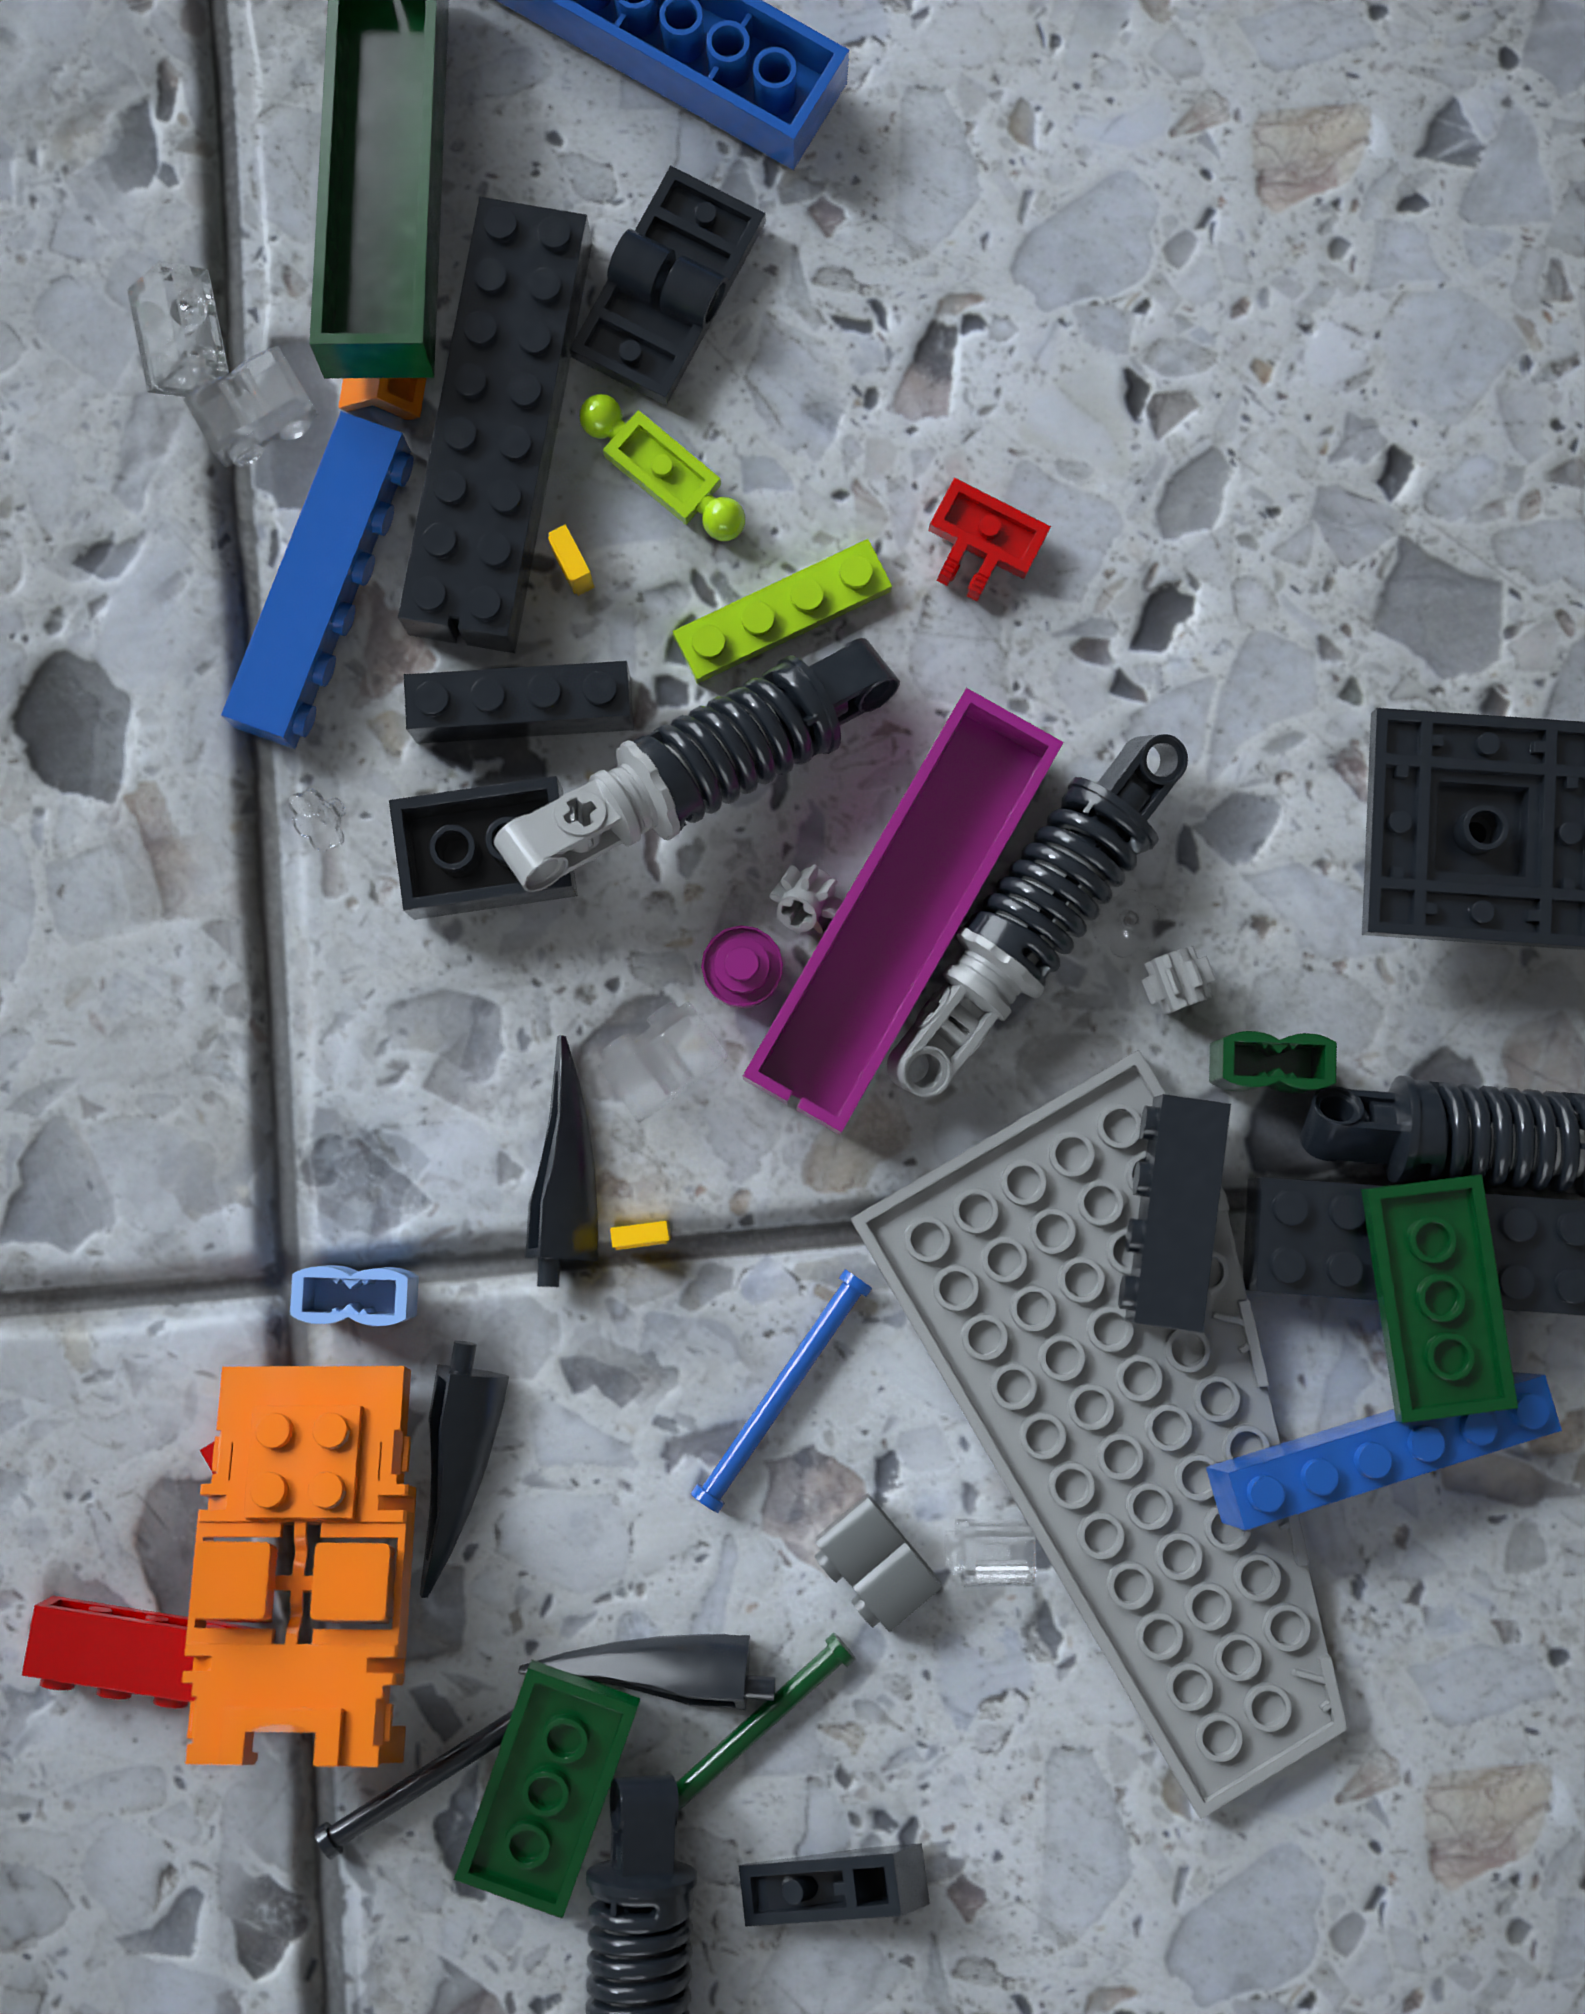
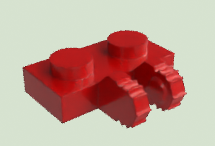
M954 477L928 528L929 532L954 544L936 581L948 586L955 579L966 551L984 559L978 573L974 574L968 586L967 597L975 601L979 600L996 566L1024 580L1051 526Z

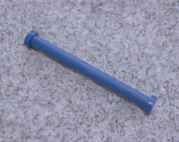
M844 1269L839 1277L843 1281L704 1485L697 1484L691 1492L695 1499L712 1511L719 1513L725 1504L721 1498L861 1294L867 1297L872 1290V1287L848 1270Z

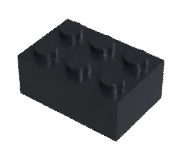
M557 776L389 800L403 911L412 919L418 920L578 896L574 870L561 876L556 882L542 890L535 892L526 891L494 845L496 835L507 823L517 817L530 814L564 795Z

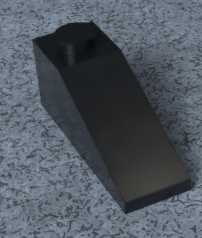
M922 1843L869 1847L739 1865L745 1927L898 1917L930 1905Z

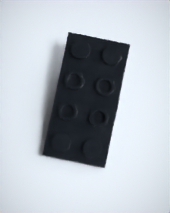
M670 165L636 229L630 228L626 230L618 241L607 270L608 280L570 347L571 358L667 406L766 223V213Z

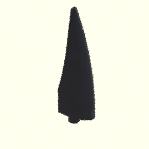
M564 1035L557 1036L549 1121L537 1178L528 1203L525 1259H538L537 1287L558 1288L560 1283L561 1260L598 1261L599 1239L596 1176L589 1123L579 1078L567 1038Z
M454 1341L450 1366L437 1364L428 1418L431 1449L430 1511L420 1596L422 1598L429 1597L453 1552L470 1514L488 1465L509 1381L508 1375L473 1369L477 1344L467 1341Z
M692 1634L656 1636L596 1645L537 1660L540 1663L596 1683L624 1687L694 1707L746 1710L747 1699L774 1701L776 1677L749 1675L750 1635ZM530 1663L520 1665L518 1673L526 1675Z

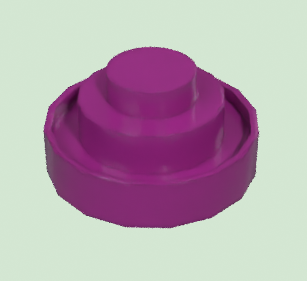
M739 925L726 928L711 939L704 950L701 969L705 985L714 998L727 1006L748 1008L760 1005L774 994L781 982L783 962L780 949L768 934L755 927Z

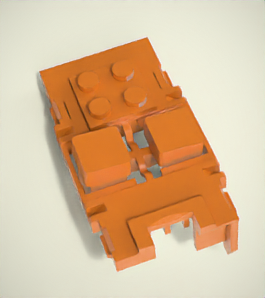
M222 1366L216 1430L220 1431V1436H215L212 1472H216V1474H212L211 1484H201L200 1495L209 1498L208 1510H198L185 1647V1656L194 1657L193 1671H183L182 1683L193 1684L192 1696H196L195 1701H190L187 1739H192L191 1744H187L185 1764L255 1765L258 1759V1752H253L254 1732L316 1733L313 1766L379 1767L380 1764L404 1762L406 1726H392L394 1703L389 1702L390 1687L403 1686L405 1680L416 1508V1487L404 1484V1473L409 1472L411 1437L407 1436L411 1370L405 1366ZM284 1525H294L295 1558L292 1575H276L278 1549L273 1544L268 1542L214 1541V1538H283ZM321 1525V1538H398L397 1558L395 1557V1549L385 1543H318L315 1547L313 1576H308L305 1574L308 1559L307 1526ZM274 1591L291 1593V1613L286 1629L285 1644H274L275 1629L206 1628V1621L272 1623ZM304 1593H312L310 1616L314 1620L341 1624H389V1620L392 1618V1630L313 1629L312 1644H298L299 1631L304 1614Z

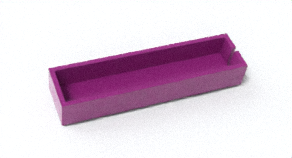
M966 687L742 1075L744 1081L786 1105L793 1095L801 1100L796 1111L838 1135L842 1133L1061 749L1063 741Z

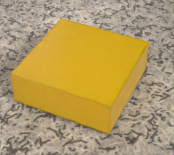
M566 524L549 532V537L547 538L552 553L573 593H577L579 596L595 588L591 572Z
M669 1221L610 1228L612 1248L615 1247L616 1250L667 1244L671 1240Z

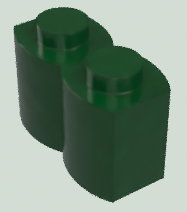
M1242 1031L1210 1043L1209 1082L1221 1089L1248 1091L1267 1086L1284 1093H1304L1336 1083L1337 1042L1322 1035L1301 1033L1277 1039L1263 1032Z

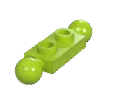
M596 394L583 402L579 412L580 424L584 431L594 438L604 439L609 437L611 439L603 449L604 457L685 525L699 512L702 515L705 531L715 540L730 541L740 535L745 526V512L736 500L729 497L715 498L713 496L721 486V478L641 411L637 410L629 421L625 423L622 420V410L617 401L605 394Z

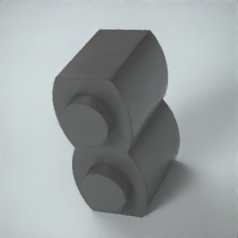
M868 1493L816 1536L815 1542L821 1550L815 1555V1559L835 1583L844 1577L858 1595L851 1602L872 1628L880 1622L891 1632L942 1588L941 1581Z

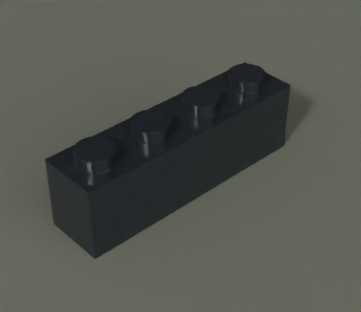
M627 661L404 674L406 730L417 744L634 730L631 675Z
M1162 1094L1153 1097L1152 1106H1144L1140 1123V1138L1148 1140L1145 1162H1137L1133 1178V1195L1141 1196L1138 1219L1130 1218L1125 1243L1126 1252L1133 1253L1131 1276H1122L1118 1296L1119 1309L1126 1310L1125 1321L1203 1333L1231 1104Z

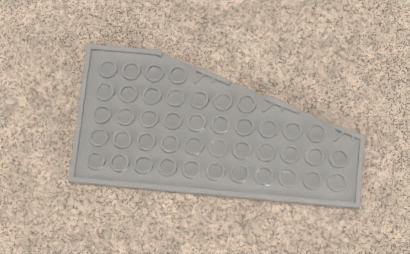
M1137 1050L855 1215L850 1220L1199 1818L1202 1819L1348 1729L1332 1658L1328 1655L1309 1572L1308 1565L1310 1561L1299 1514L1248 1530L1224 1524L1221 1522L1206 1470L1207 1466L1280 1444L1267 1387L1270 1385L1250 1299H1247L1227 1211L1229 1210L1227 1196L1222 1187L1203 1333L1131 1323L1125 1321L1126 1310L1119 1309L1118 1306L1121 1279L1123 1275L1131 1276L1133 1253L1126 1252L1125 1247L1127 1227L1130 1218L1138 1219L1141 1197L1133 1195L1134 1172L1138 1161L1145 1162L1148 1140L1140 1138L1142 1112L1145 1105L1152 1106L1153 1097L1166 1094L1140 1050Z

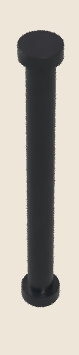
M513 1710L331 1825L329 1822H325L315 1828V1838L324 1855L330 1860L343 1853V1845L500 1746Z

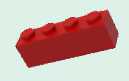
M53 1595L34 1605L21 1676L39 1678V1685L51 1690H72L75 1688V1685H83L97 1688L96 1694L107 1699H129L133 1693L154 1697L153 1704L171 1709L186 1708L190 1701H195L196 1696H192L193 1684L182 1683L183 1671H193L194 1662L193 1656H185L188 1617ZM206 1621V1628H254Z

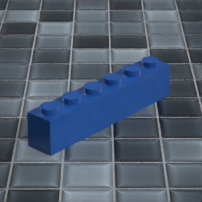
M340 411L221 713V716L234 728L292 749H296L300 736L305 738L310 733L316 718V707L313 706L319 687H326L335 670L336 656L332 655L340 635L346 636L349 633L355 618L356 608L352 603L359 585H367L373 573L375 556L372 554L378 536H385L392 524L394 505L391 503L398 485L402 487L406 485L412 472L414 457L411 455V450L402 432Z
M1513 1372L1518 1408L1407 1423L1397 1422L1395 1411L1392 1409L1207 1466L1206 1470L1221 1522L1242 1530H1248L1560 1432L1562 1428L1546 1375Z

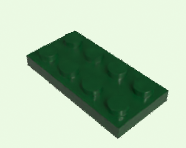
M1482 1175L1362 1189L1396 1421L1407 1423L1518 1408Z
M531 1660L454 1880L563 1919L641 1698Z

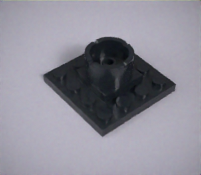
M1376 708L1372 711L1370 722L1362 935L1585 950V722Z

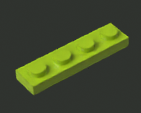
M866 539L673 630V637L696 684H699L890 593L892 584L869 539Z

